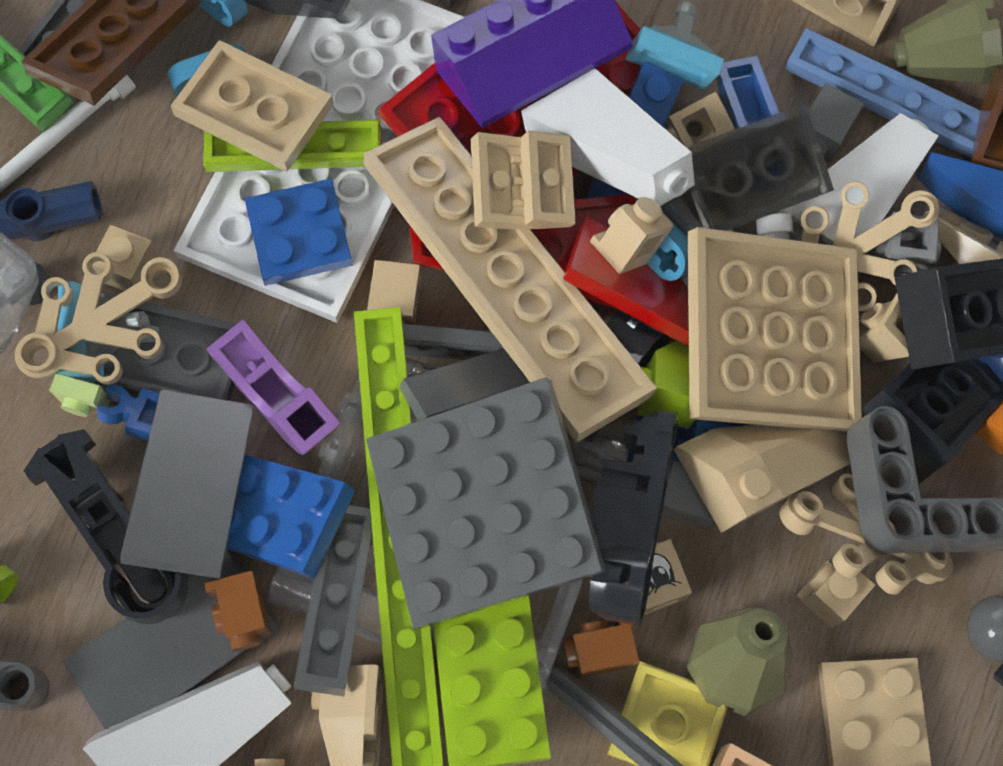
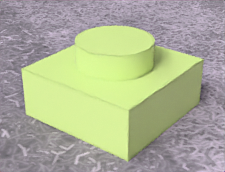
M55 374L49 389L62 403L61 409L82 417H87L89 411L97 413L98 405L108 407L110 403L106 392L99 385L60 374Z

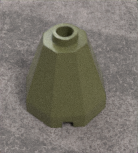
M951 0L901 29L900 41L893 42L896 66H904L908 76L977 84L991 82L996 67H1003L998 18L991 19L988 17L986 9L995 8L993 0Z
M761 608L733 609L700 625L695 634L694 646L689 656L687 669L706 703L717 707L725 705L733 708L732 712L747 716L779 700L785 691L792 661L789 632L778 614Z

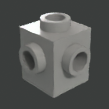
M913 215V216H915L916 218H924V217H925V216ZM939 218L927 227L916 228L909 226L871 249V255L893 261L903 258L909 259L915 263L918 271L930 269L931 266L935 267L941 252V241L937 240ZM905 264L897 266L894 270L895 277L913 273L912 269Z

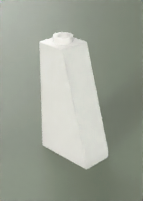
M595 68L521 111L526 132L535 131L570 136L572 167L636 198L647 197L654 200L659 206H662L695 185L692 152Z
M902 113L897 115L783 205L779 213L792 215L794 234L790 235V238L795 241H801L804 230L801 225L803 212L811 206H821L829 213L830 221L827 228L820 232L818 244L833 246L843 208L841 191L846 184L852 181L864 183L870 193L868 202L861 209L854 238L882 222L938 138V135L930 131L919 120L910 119ZM852 186L848 189L846 197L850 203L858 204L863 200L864 192L860 187ZM811 211L807 216V222L812 228H819L823 225L824 217L818 211Z
M258 660L95 734L86 742L83 750L97 766H219L292 704L289 696L285 693L292 686L274 664L265 669Z

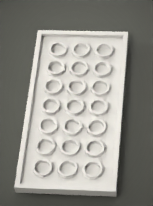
M350 0L340 19L297 16L272 66L332 94L334 105L323 121L381 120L382 144L397 138V135L377 114L378 109L435 63L431 34L464 17L421 0ZM366 167L289 169L288 172L284 170L215 172L180 237L174 253L179 259L338 323L395 205ZM332 178L353 266L265 286L261 276L244 198Z

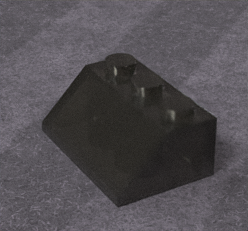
M805 103L788 107L685 146L692 152L695 185L686 190L682 197L692 215L703 228L728 231L834 190Z

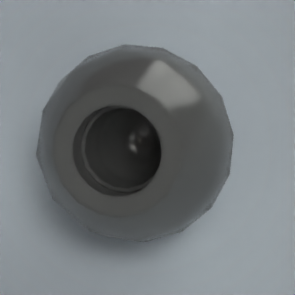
M994 595L982 599L971 610L967 621V630L973 648L983 657L1003 662V597Z

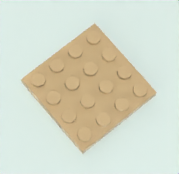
M700 227L689 231L690 419L848 432L850 426L862 418L857 249Z

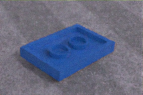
M245 455L226 549L314 579L356 490L342 481Z

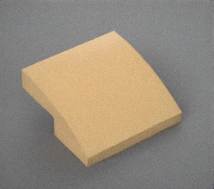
M527 131L522 137L478 132L471 138L475 227L548 229L571 227L575 224L570 136Z

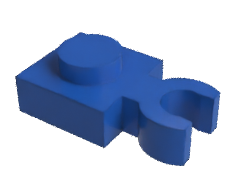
M108 385L106 389L107 399L118 402L119 405L113 408L98 405V419L106 424L126 422V435L148 441L160 393L142 388L138 398H133L129 396V393L123 387Z

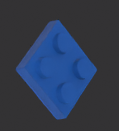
M332 178L244 198L261 276L265 286L353 266Z

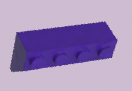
M497 0L431 34L437 73L482 129L632 49L633 45L615 0Z

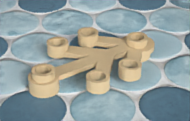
M852 181L846 184L841 191L843 208L833 246L857 249L858 272L888 278L896 285L894 278L895 268L905 264L912 269L913 273L918 272L915 263L905 258L893 261L864 253L909 226L923 228L931 225L938 217L939 202L928 191H914L904 199L900 211L854 238L861 209L868 202L870 193L864 183ZM852 186L860 187L864 192V198L858 204L850 203L846 197L848 189ZM921 200L929 205L930 211L926 217L916 218L912 215L911 206L914 202ZM811 206L803 212L801 216V225L804 228L801 238L802 242L818 244L820 232L827 228L830 221L829 213L825 208ZM811 211H818L823 215L824 222L821 227L812 228L809 226L807 216ZM861 282L858 283V289L865 288L872 295L869 303H858V310L866 311L874 306L877 300V291L873 285Z
M94 252L87 255L82 263L84 278L72 324L57 333L61 308L71 303L73 289L63 278H49L43 283L41 288L43 303L36 330L24 336L15 349V362L18 368L25 375L34 379L51 377L61 369L92 375L100 383L110 385L116 383L123 374V367L116 357L111 354H101L95 358L67 350L85 340L135 350L144 359L156 358L163 350V341L155 330L144 328L135 331L110 326L109 324L153 297L164 299L176 294L182 283V277L177 266L171 260L162 257L148 261L141 271L140 282L98 307L103 283L112 277L114 267L109 258L103 253ZM95 262H105L106 268L101 274H91L90 268ZM159 275H170L171 282L168 286L164 288L155 286V280ZM56 286H63L65 288L64 295L57 300L50 299L51 290ZM143 338H155L156 344L152 350L143 351L140 349V342ZM39 349H47L49 353L47 360L41 364L34 363L33 356L35 352ZM105 362H113L115 365L114 372L107 377L100 376V366Z
M846 473L841 475L832 486V494L840 503L846 505L859 521L852 474ZM802 491L792 494L780 508L779 516L782 523L795 534L808 535L816 526H820L863 543L859 547L853 544H845L833 556L832 562L835 569L845 577H856L865 566L890 554L905 559L906 562L902 564L897 561H888L876 573L878 585L889 594L895 595L900 593L909 582L915 579L925 584H934L946 580L953 572V562L949 552L879 553L874 551L863 539L860 521L857 522L824 509L821 500L811 492ZM889 520L890 525H891V526L894 528V530L896 531L895 526H894L893 523Z

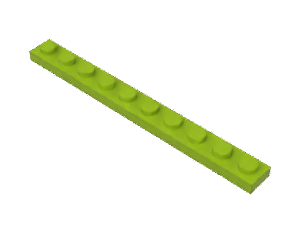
M401 307L354 311L392 766H444L431 626L413 629L366 441L367 438L412 423L410 405L399 389L403 379L407 378Z

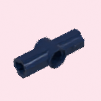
M92 181L41 192L31 188L14 190L6 199L0 200V242L22 237L32 241H43L54 234L56 230L101 221L103 210L97 187ZM37 210L32 218L25 220L31 211Z

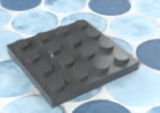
M547 377L366 439L413 629L425 628L606 572L552 381Z

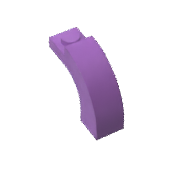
M243 319L206 349L235 383L236 388L250 404L254 405L256 411L299 454L304 455L340 424L310 387H303L289 374Z

